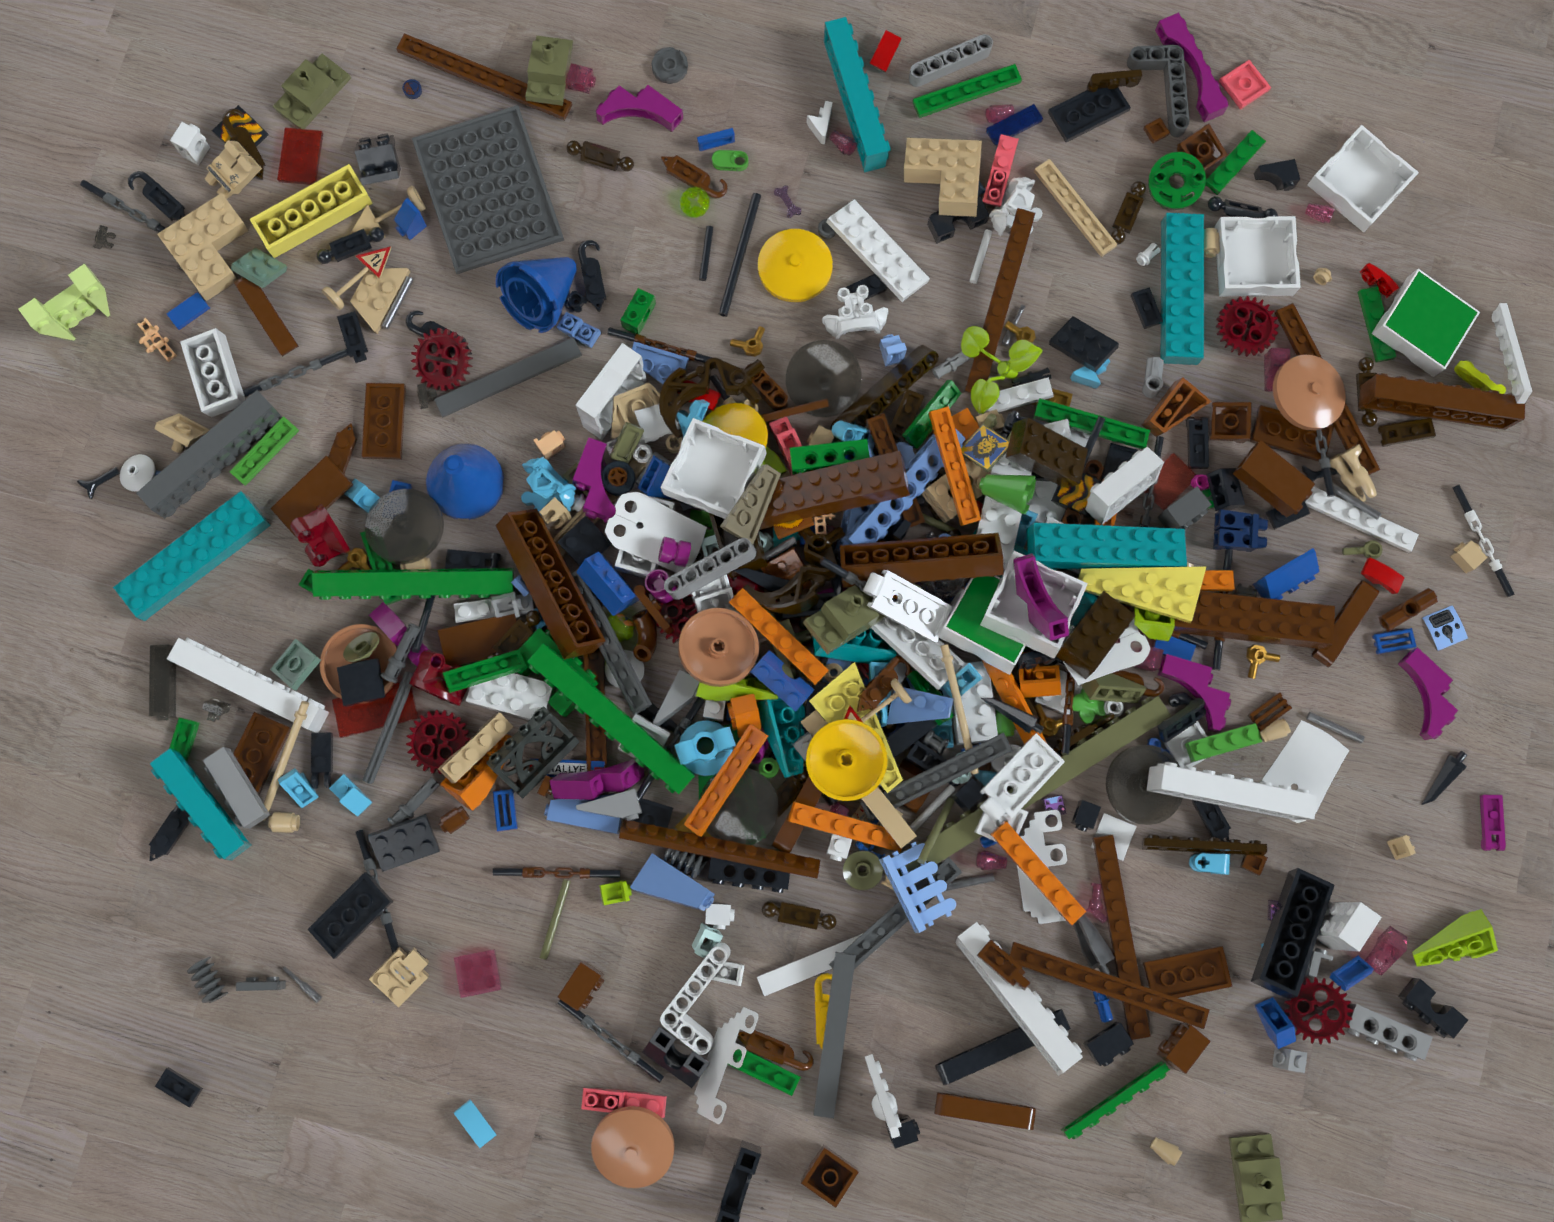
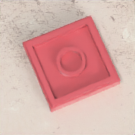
M1250 60L1241 64L1218 81L1240 110L1271 89V86Z

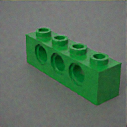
M867 439L790 448L792 475L870 458ZM846 455H852L854 456V459L847 460L844 457ZM828 457H833L835 460L833 462H827L825 459ZM809 459H813L816 461L814 464L811 465L806 463V461Z

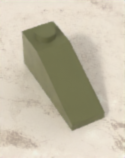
M1113 673L1081 684L1090 700L1138 703L1146 691L1145 686Z

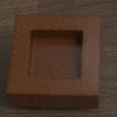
M1161 118L1154 120L1143 128L1152 144L1167 137L1170 133Z
M546 775L537 794L546 798L548 794L552 795L550 780L553 778Z
M1244 855L1240 867L1260 876L1268 857Z

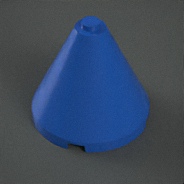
M569 257L513 261L505 264L498 270L495 280L496 288L500 287L503 294L499 297L503 306L526 329L531 331L535 328L539 330V333L549 331L559 320L577 271L576 263Z
M474 444L451 446L439 453L428 469L426 478L428 495L433 504L442 513L451 518L469 520L479 518L490 512L497 505L503 494L504 473L501 465L491 452L481 446Z

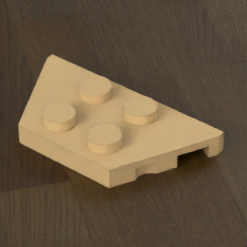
M384 268L380 279L369 270L364 274L350 302L374 333L378 334L381 325L406 276H409L410 270L408 268Z
M650 383L613 397L612 440L619 437L625 422L640 427L634 411L659 404L660 393Z

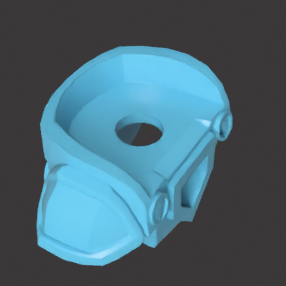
M544 457L530 459L523 463V468L530 474L526 480L533 492H524L521 496L522 502L528 506L534 505V509L537 508L538 511H541L555 497L570 512L575 502L574 491L576 487L573 484L567 483Z

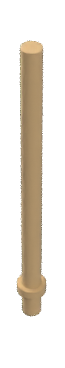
M948 644L940 646L943 656L941 660L945 664L965 751L973 748L952 663L954 658L950 654ZM978 768L971 771V775L979 773Z
M301 701L298 711H295L294 723L263 804L268 812L279 787L278 779L283 776L302 722L307 718L306 712L309 703L306 701Z

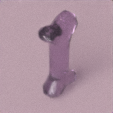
M784 185L781 189L775 188L774 195L779 196L788 208L787 217L791 218L793 215H800L801 208L796 207L787 194L789 187Z

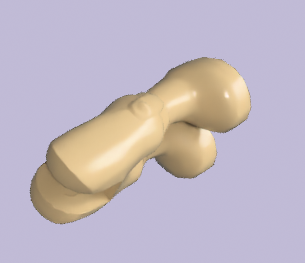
M1358 444L1344 453H1339L1330 458V464L1341 475V481L1350 493L1362 502H1365L1366 497L1362 488L1369 498L1375 497L1377 492L1368 475V471L1361 466L1358 460V456L1362 451L1361 446ZM1345 461L1348 463V465H1349L1350 468L1352 469L1353 474L1348 470V468H1347V466H1346V464H1345Z

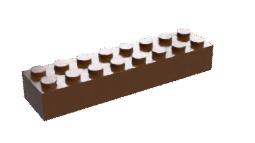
M1384 373L1376 374L1360 386L1358 408L1506 430L1525 419V404H1518L1512 393L1501 394L1496 390L1481 391L1480 388L1468 389L1462 388L1461 385L1448 386L1442 382L1428 383L1423 379L1409 380L1404 376L1389 377Z
M896 451L779 478L760 529L910 496L905 464L901 452Z
M536 508L506 513L495 526L563 659L594 653L605 642V639L539 511Z
M999 533L840 545L841 568L856 574L861 581H868L871 573L884 577V574H882L883 570H888L909 583L1003 575V552ZM843 580V588L852 587L855 585H851Z
M1200 591L1192 622L1187 623L1174 619L1175 628L1173 633L1327 650L1334 644L1335 606Z

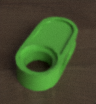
M718 150L712 155V165L715 169L721 171H743L748 167V156L743 151ZM738 157H742L745 160L742 165H737L734 161Z

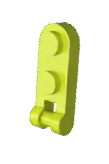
M1459 361L1454 368L1455 373L1473 388H1480L1481 391L1496 390L1501 394L1506 392L1504 385L1495 384L1489 379L1488 375L1481 373L1470 361Z

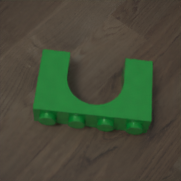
M539 627L519 648L526 664V670L517 672L518 674L527 677L532 672L527 661L543 643H546L562 657L549 629L543 630ZM578 657L564 659L595 687L597 686L596 675L590 669L585 670L581 666L583 662ZM558 690L548 703L561 716L567 717L575 709L574 706L576 704L570 699L566 701L559 695L560 690Z

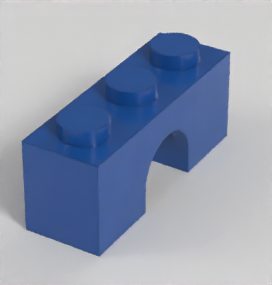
M769 650L750 672L796 712L814 689L800 676L798 679L788 677L782 669L784 662Z

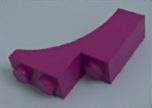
M619 85L615 90L610 91L604 103L598 105L596 117L597 121L602 125L622 117H642L653 120L673 132L683 120V110L650 85L641 89L636 97Z
M588 437L572 484L581 491L589 490L583 507L585 515L592 519L601 518L607 524L609 518H612L616 513V508L606 495L601 479V462L607 444Z
M1029 554L1013 559L1016 594L1027 603L1029 622L1050 641L1069 636L1068 617L1057 608L1049 596L1041 579L1035 556Z
M382 602L369 616L388 638L398 646L407 630V626ZM422 642L419 653L412 652L411 648L407 657L418 666L420 654L424 650L429 649Z
M1417 647L1410 650L1398 665L1412 678L1421 695L1424 718L1419 735L1424 740L1436 739L1442 734L1443 731L1441 729L1455 720L1456 717L1454 715L1458 712L1442 696L1450 689L1449 684L1453 679Z
M1169 654L1164 655L1161 659L1157 675L1175 681L1186 688L1195 698L1203 699L1204 707L1206 708L1205 717L1208 731L1215 733L1221 731L1226 724L1224 716L1226 710L1230 708L1231 699H1229L1230 693L1208 687L1213 679L1212 667Z
M635 758L603 769L559 773L550 780L553 798L594 800L603 792H625L645 776L644 767L640 766L634 760Z

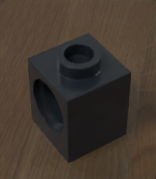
M1084 800L1078 801L1071 823L1076 825V829L1083 832L1093 830L1101 807Z

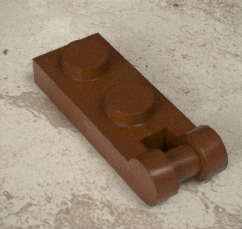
M637 585L634 588L637 598L663 631L668 635L674 631V628L671 626L673 621L667 614L663 616L659 611L662 607L655 599L651 600L649 598L650 592L643 585Z

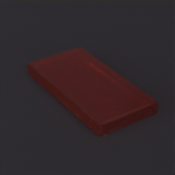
M400 683L394 684L385 694V698L368 703H359L346 707L343 706L341 698L332 699L340 738L383 728ZM412 687L397 724L419 719Z

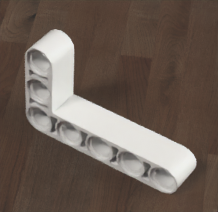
M717 943L660 1017L663 1027L699 1055L709 1052L714 1043V1038L711 1033L686 1013L729 958L731 950L725 943ZM715 950H722L725 957H717ZM703 966H710L712 968V973H705L703 970ZM691 982H698L700 989H693ZM684 997L688 1005H682L679 1002V998ZM667 1014H673L676 1021H670L667 1018ZM683 1026H688L692 1033L686 1034L683 1031ZM699 1039L706 1040L708 1046H701L699 1044Z

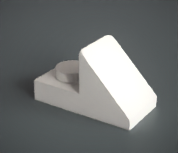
M825 101L824 108L820 107L819 117L807 115V125L821 144H825L833 102Z
M725 962L712 980L741 986L745 965ZM709 966L708 974H711L712 968Z

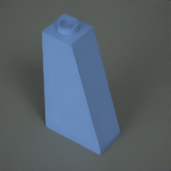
M615 794L599 795V796L596 797L594 800L601 799V798L608 797V796L615 795ZM551 800L550 804L546 805L544 813L548 821L618 835L622 822L621 818L577 810L576 805L594 800Z
M653 853L630 886L631 889L638 893L705 911L706 908L711 906L714 901L713 896L715 895Z

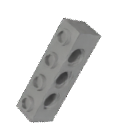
M1353 1003L1348 1005V1008L1353 1009V1012L1347 1013V1016H1350L1353 1020L1345 1022L1350 1026L1347 1029L1348 1033L1357 1037L1360 1034L1367 1037L1366 1041L1376 1045L1379 1042L1385 1044V1049L1394 1053L1401 1051L1405 1053V1058L1416 1062L1417 1059L1425 1060L1433 1038L1432 1036ZM1366 1020L1370 1022V1027L1368 1030H1365L1364 1028V1022ZM1387 1028L1389 1036L1384 1038L1383 1031ZM1406 1036L1408 1044L1404 1047L1402 1040Z

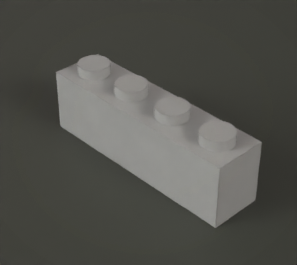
M222 747L203 760L206 765L204 766L205 771L210 777L213 776L216 781L214 783L216 789L225 796L224 802L230 810L234 811L236 815L234 817L235 821L240 827L243 826V828L250 829L270 816V813L231 749Z

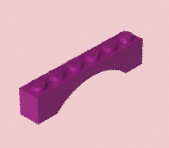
M1178 12L1159 20L1155 31L1163 45H1177L1181 47L1184 52V60L1193 71L1198 88L1196 109L1203 122L1205 123L1223 115L1228 108V100L1220 91L1218 81L1212 76L1210 66L1204 61L1202 51L1196 46L1194 36L1188 31L1185 19Z

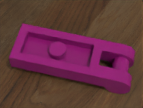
M1480 795L1481 848L1483 851H1490L1491 849L1505 851L1503 795ZM1491 835H1496L1495 841H1492Z

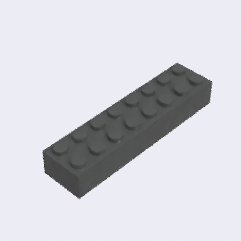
M256 390L136 492V494L152 511L164 519L172 516L180 505L187 503L194 493L204 489L208 481L218 477L222 469L233 464L236 458L241 453L247 452L256 440H261L266 432L282 416Z

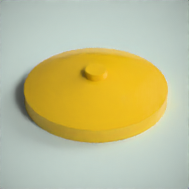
M802 229L780 231L765 242L759 253V278L765 289L780 300L787 302L810 300L826 288L831 278L833 262L830 250L825 242L812 232Z
M743 403L722 405L710 412L702 421L719 428L725 433L741 436L764 445L766 448L768 440L766 423L762 416L749 405Z
M841 719L826 724L813 736L807 749L806 767L811 781L823 794L836 800L853 801L869 795L879 786L887 768V752L882 739L870 726L857 720Z

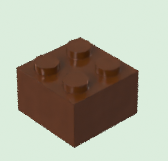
M586 961L580 962L558 995V998L577 1011L587 1008L593 999L591 994L593 991L599 990L605 981L602 979L604 973Z
M1181 1022L1174 1025L1171 1029V1036L1168 1040L1165 1039L1160 1043L1157 1055L1175 1070L1186 1074L1211 1041L1192 1025Z
M823 1144L800 1180L802 1185L836 1208L859 1171L857 1167Z

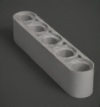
M983 34L913 64L909 75L910 84L915 87L922 86L987 58L992 49V38L989 35Z
M738 539L667 578L664 582V589L672 598L682 599L753 560L756 556V549L748 539ZM749 547L746 552L742 553L744 548ZM727 557H731L728 562H724ZM714 566L711 571L707 572L709 567ZM692 576H696L693 581H690ZM679 585L675 591H672L674 586Z

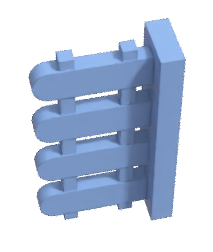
M916 842L910 844L912 848L900 854L898 851L892 853L893 858L888 855L879 859L914 932L920 933L926 930L925 924H928L930 927L934 925L933 920L944 914L946 917L951 916L950 911L956 908V901L952 898L944 900L941 893L947 889V883L944 880H934L932 874L938 870L935 862H925V864H920V867L910 872L907 871L905 865L918 859L925 845L924 843L917 845ZM900 868L902 876L899 875L897 869ZM927 877L930 885L917 891L914 883ZM908 886L912 892L910 895L906 889ZM936 896L939 903L926 909L923 902ZM917 905L919 906V908H920V910H921L920 913H918V911H917V909H916L915 906H917Z

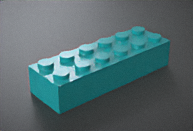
M170 748L149 763L153 768L151 769L152 774L165 783L163 787L169 795L173 794L177 798L175 802L177 806L190 815L188 820L194 827L198 826L201 829L202 833L200 835L207 843L210 842L215 847L213 852L219 859L233 860L252 846L180 752Z

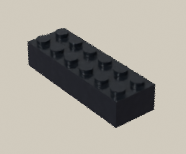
M1300 868L1288 872L1251 979L1252 983L1286 999L1298 997L1335 886L1334 884Z

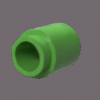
M996 710L998 735L1004 732L1006 737L1014 736V731L1016 730L1014 723Z
M765 758L760 762L759 773L763 778L772 779L778 774L779 765L776 760ZM767 764L772 765L773 769L771 771L765 770Z

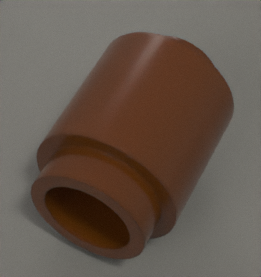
M462 806L455 807L440 817L441 822L439 825L444 833L449 832L452 834L467 824L470 817Z

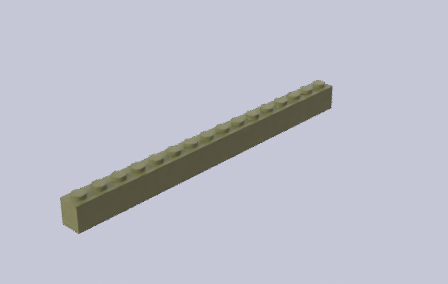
M1149 696L1141 701V707L1137 709L1135 706L1125 711L1126 716L1122 719L1116 717L1108 722L1110 726L1106 729L1100 727L1092 733L1094 736L1087 740L1086 737L1076 743L1077 747L1072 750L1069 748V755H1062L1060 752L1059 754L1065 762L1021 809L1027 808L1171 717L1159 696L1155 698ZM1011 787V788H1010L1009 790H1007V791H1008L1009 793H1012V792H1013V788ZM986 800L976 805L978 809L971 813L968 810L960 815L961 820L954 823L952 820L943 826L945 830L939 833L926 863L932 861L938 864L982 836L975 833V829L983 813L980 806ZM918 859L905 865L908 872L921 866L917 861ZM900 868L897 869L899 875L902 876Z

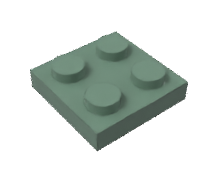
M255 247L232 263L231 270L264 288L285 273L287 265Z
M295 639L270 670L296 691L321 659Z

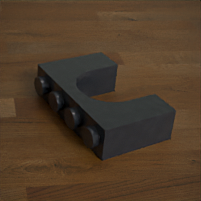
M741 1141L714 1222H739L752 1175H755L761 1157L760 1146Z

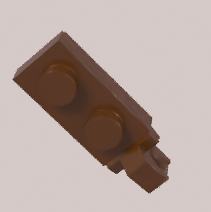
M991 939L977 954L978 958L1011 986L1017 984L1025 991L1030 985V982L1023 976L1025 974V971L1022 969L1023 967Z

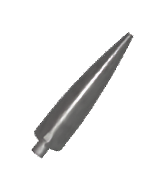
M1083 914L1073 924L1082 953L1091 969L1098 968L1100 972L1109 974L1106 963L1115 957L1098 930L1087 916Z

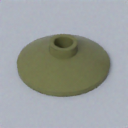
M368 632L356 637L345 648L343 657L348 662L368 658L377 647L379 636L374 632Z
M861 850L852 853L847 857L843 865V876L846 882L857 890H868L875 887L883 875V867L879 858L869 851ZM864 865L866 870L860 871L859 867Z

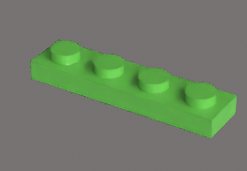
M283 416L235 465L230 473L246 486L299 430Z
M1254 723L1186 743L1185 746L1191 763L1263 741L1257 725Z

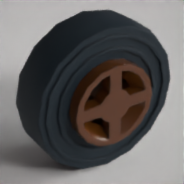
M622 461L609 463L601 474L604 489L609 494L615 496L629 493L636 482L633 468Z

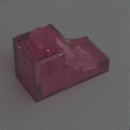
M1270 348L1264 355V391L1273 392L1274 377L1278 369L1290 360V349Z
M1389 926L1377 938L1376 945L1364 961L1374 969L1373 971L1382 976L1407 951V936Z

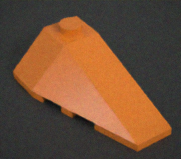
M506 734L456 783H451L445 778L440 785L463 806L473 811L487 797L498 777L486 762L512 736Z

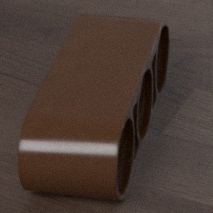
M764 370L751 379L753 389L774 411L787 408L788 396L786 392ZM763 385H769L771 389L765 391L761 387ZM776 398H782L784 402L782 404H777L774 402V400Z

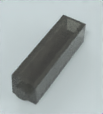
M170 644L150 645L149 716L156 718V721H169V718L176 717V664L167 660L174 647Z

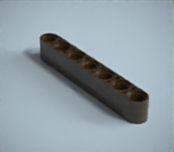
M918 346L832 422L830 430L832 431L833 425L838 421L857 424L865 428L867 426V419L878 416L936 365L939 359L938 353L927 346Z

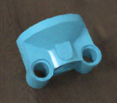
M706 720L689 726L681 735L680 742L674 746L681 765L684 764L694 774L710 776L716 775L736 744L730 727L724 728L717 722ZM708 737L713 740L714 749L711 753L704 755L698 752L696 744L701 738Z

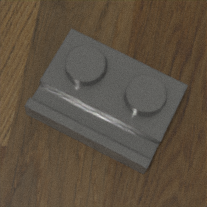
M246 977V981L236 982V991L286 989V981H279V977H267L266 981H259V977Z

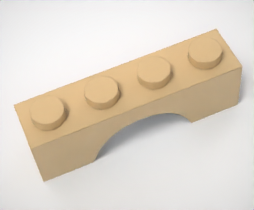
M500 712L494 714L475 736L448 758L438 770L451 783H456L513 728L512 724Z

